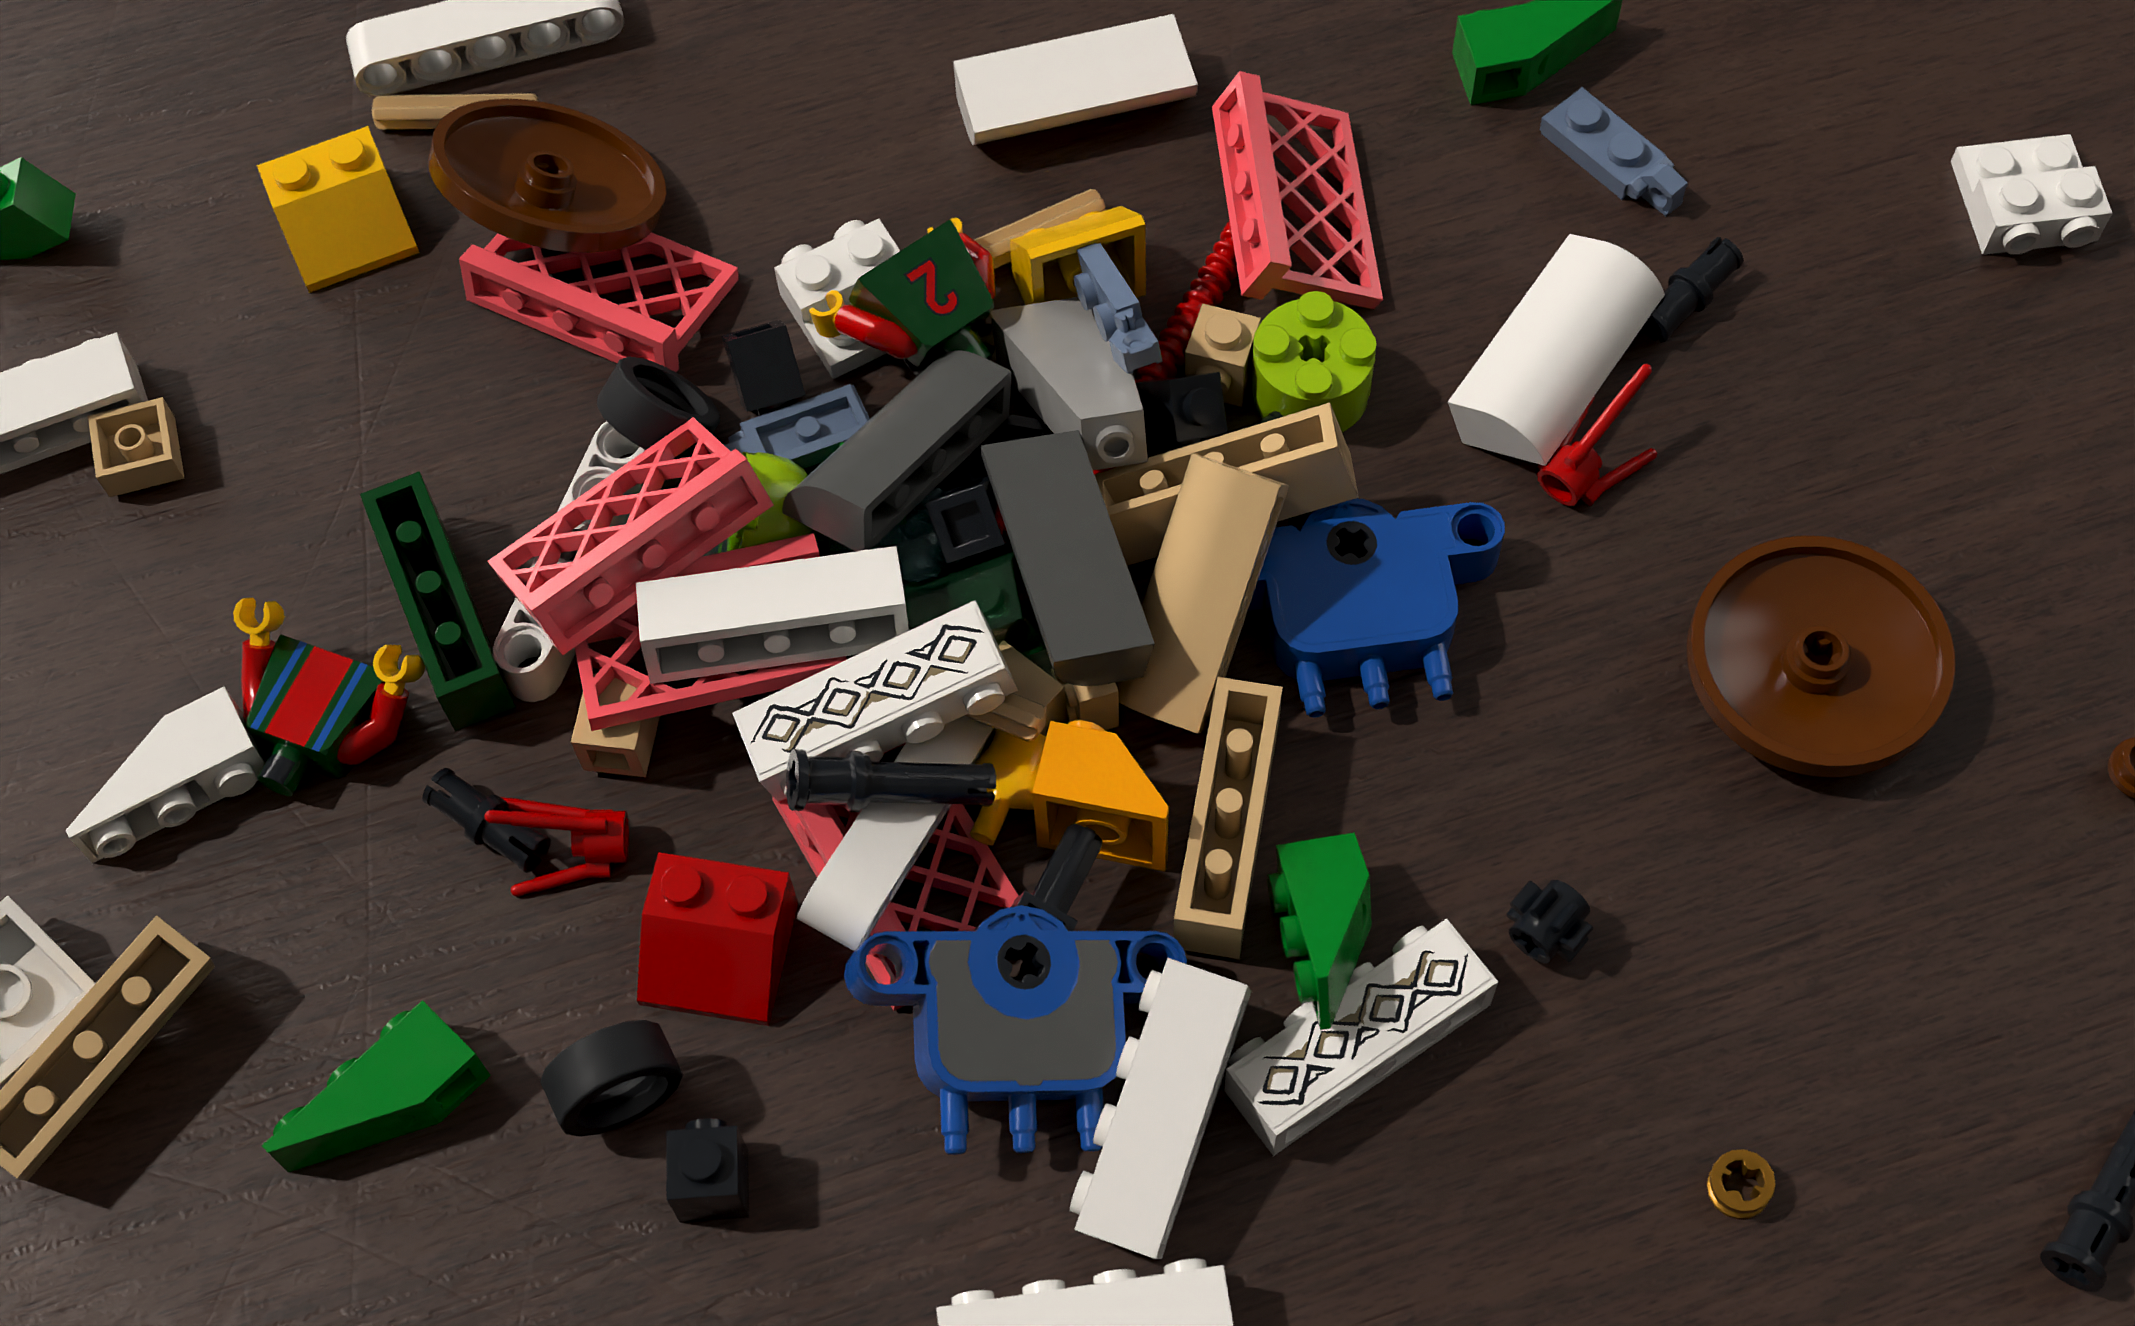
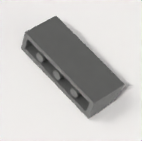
M955 350L940 355L790 491L783 502L782 513L856 552L871 550L1009 418L1011 370L967 351Z
M1079 430L981 445V456L1053 671L1057 678L1072 685L1097 686L1144 677L1155 643Z

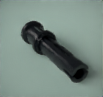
M793 749L788 759L786 775L787 802L789 809L792 811H802L806 804L844 805L848 812H859L861 809H866L869 802L971 804L990 807L993 804L995 794L987 792V788L996 789V773L991 763L871 761L869 756L861 751H849L846 757L808 756L804 749Z
M2135 1110L2119 1139L2112 1147L2110 1155L2090 1190L2081 1191L2070 1200L2067 1206L2070 1218L2057 1241L2047 1243L2040 1254L2041 1262L2055 1277L2081 1290L2089 1292L2099 1291L2104 1286L2107 1280V1273L2104 1267L2117 1244L2125 1243L2129 1240L2134 1231L2133 1217L2130 1212L2135 1205Z

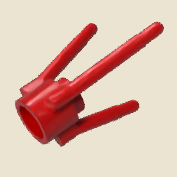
M1643 364L1581 441H1575L1570 446L1595 399L1594 396L1546 466L1538 464L1537 467L1540 470L1537 474L1538 481L1545 492L1554 500L1563 505L1574 506L1581 499L1585 504L1591 506L1604 491L1635 473L1657 457L1655 449H1647L1599 478L1602 460L1593 449V446L1652 373V367L1649 364Z
M500 797L509 804V811L489 810L484 815L485 820L493 824L571 831L573 857H585V864L514 884L510 891L515 897L540 892L586 878L611 877V863H626L628 861L629 820L627 811H613V809L590 810Z

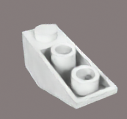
M222 687L163 716L66 829L69 839L92 864L103 858L119 856L130 850L135 842L165 827L181 825L190 820L196 811L224 797H234L243 794L255 785L256 781H258L257 777L266 763V759L259 745L247 729L243 712L227 689Z

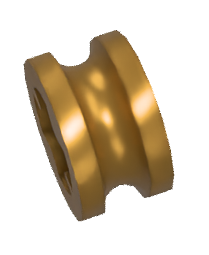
M1745 1149L1731 1150L1721 1155L1713 1165L1707 1180L1708 1196L1715 1208L1724 1215L1735 1219H1750L1760 1214L1772 1198L1775 1188L1774 1172L1768 1162L1757 1153ZM1738 1168L1743 1178L1750 1179L1755 1177L1759 1186H1754L1750 1193L1752 1200L1743 1201L1738 1191L1726 1192L1722 1182L1727 1183L1731 1176L1730 1169Z

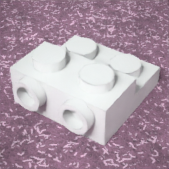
M2071 134L1957 147L1951 159V164L1982 255L2003 252L2022 254L2032 249L2064 245L2071 248L2081 247L2090 242L2098 241L2112 215V210L2096 167H2082Z
M876 219L866 225L860 220L849 221L836 231L834 240L815 249L806 244L796 246L784 255L782 264L774 267L782 299L833 379L887 354L843 334L833 338L821 336L816 331L809 312L811 308H815L820 312L829 311L825 295L832 290L838 291L842 295L845 305H852L848 299L857 279L900 251L880 219Z
M8 895L0 902V1088L13 1077L96 984Z

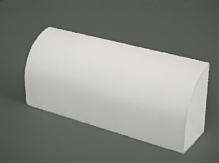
M1174 14L953 61L956 96L972 145L1195 97L1198 89V83Z
M1569 234L1449 399L1448 405L1462 443L1546 466L1664 297L1663 288L1654 273L1640 259L1619 246L1601 240Z

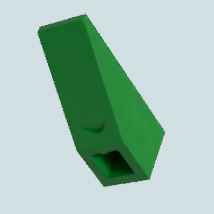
M1533 0L1525 4L1493 10H1479L1471 14L1458 16L1452 55L1470 105L1523 96L1614 32L1617 27L1623 0Z
M22 157L0 167V260L28 259L69 240L76 193Z
M1355 832L1276 845L1278 872L1267 874V886L1272 911L1274 914L1284 912L1286 916L1280 917L1281 936L1286 957L1298 956L1299 962H1294L1293 965L1299 1001L1301 1004L1312 1002L1320 1030L1331 1029L1372 926L1370 877Z
M422 1000L411 1011H403L394 1016L382 1029L380 1039L359 1058H353L341 1064L329 1077L327 1087L305 1107H297L283 1116L276 1124L273 1136L262 1147L289 1173L439 1124L491 1075L476 1053Z

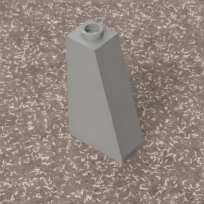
M1079 297L992 310L990 314L997 364L1011 370L1012 385L1054 434L1079 430L1093 470L1148 462L1144 410L1133 373L1127 374L1113 360L1110 342L1103 340L1096 324L1093 309L1086 311Z

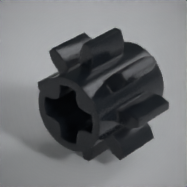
M1531 880L1528 881L1511 901L1510 905L1512 908L1506 914L1509 919L1515 922L1509 929V936L1514 944L1533 960L1545 964L1549 963L1557 953L1567 962H1571L1589 940L1587 936L1593 930V926L1584 921L1590 914V907L1587 901L1578 891L1559 880H1550L1543 890Z

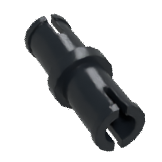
M1717 237L1687 268L1681 267L1677 269L1668 279V287L1664 290V297L1651 313L1641 330L1654 341L1658 338L1661 343L1667 341L1671 334L1694 311H1703L1712 302L1713 292L1734 271L1743 265L1744 259L1740 249L1730 240L1725 238L1722 241L1721 237Z
M443 768L432 777L431 780L450 792L451 797L442 790L436 791L427 785L422 795L423 802L428 806H433L465 829L464 836L476 845L486 843L515 863L525 873L531 872L541 863L542 860L522 847V843L531 850L535 851L537 849L546 855L551 845V839L547 835L541 834L531 827L493 824L485 820L484 815L489 810L509 811V804L497 795L487 797L458 777L450 768Z

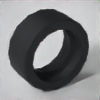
M629 356L619 360L597 398V407L603 418L617 432L645 450L692 417L711 434L714 433L720 423V412L713 401L697 386L665 366L644 358ZM697 442L674 459L691 457Z
M648 1020L625 1021L602 1028L577 1040L560 1052L546 1066L540 1083L564 1133L583 1137L602 1134L623 1127L647 1115L663 1104L678 1089L683 1073L660 1025Z

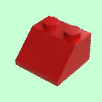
M658 852L642 911L637 987L638 1004L769 1026L798 907V900L789 872Z

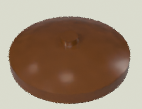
M490 99L469 103L449 112L440 120L433 133L428 165L431 177L438 190L464 215L502 236L551 250L594 253L617 250L633 245L647 237L659 222L666 197V183L656 161L641 145L628 135L606 122L585 113L534 100Z
M1806 535L1783 537L1753 546L1734 557L1707 584L1695 609L1687 637V660L1691 680L1699 700L1714 723L1731 740L1753 756L1776 767L1803 775L1818 777L1855 776L1873 772L1903 758L1914 750L1935 726L1949 700L1954 683L1955 652L1952 636L1942 611L1926 588L1910 572L1887 556L1869 547L1834 537Z

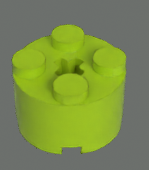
M1320 291L1307 292L1300 299L1285 303L1270 312L1259 325L1253 339L1251 389L1254 406L1262 419L1273 411L1279 412L1284 417L1330 403L1341 431L1344 432L1352 427L1366 410L1371 391L1377 346L1375 336L1364 319L1351 308L1333 301L1328 294Z

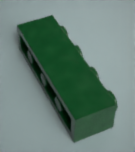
M420 471L361 493L360 496L434 692L455 732L516 708L507 684L494 659L492 646L438 509Z

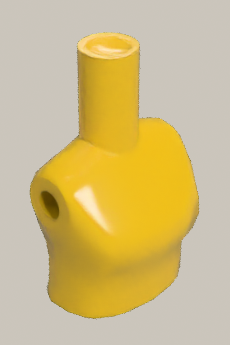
M996 729L989 748L975 763L993 764L996 773V789L987 788V792H993L995 798L990 807L982 806L970 832V836L973 839L986 845H994L1010 809H1034L1032 792L1046 740L1045 736L1040 734L1035 741L1027 742Z

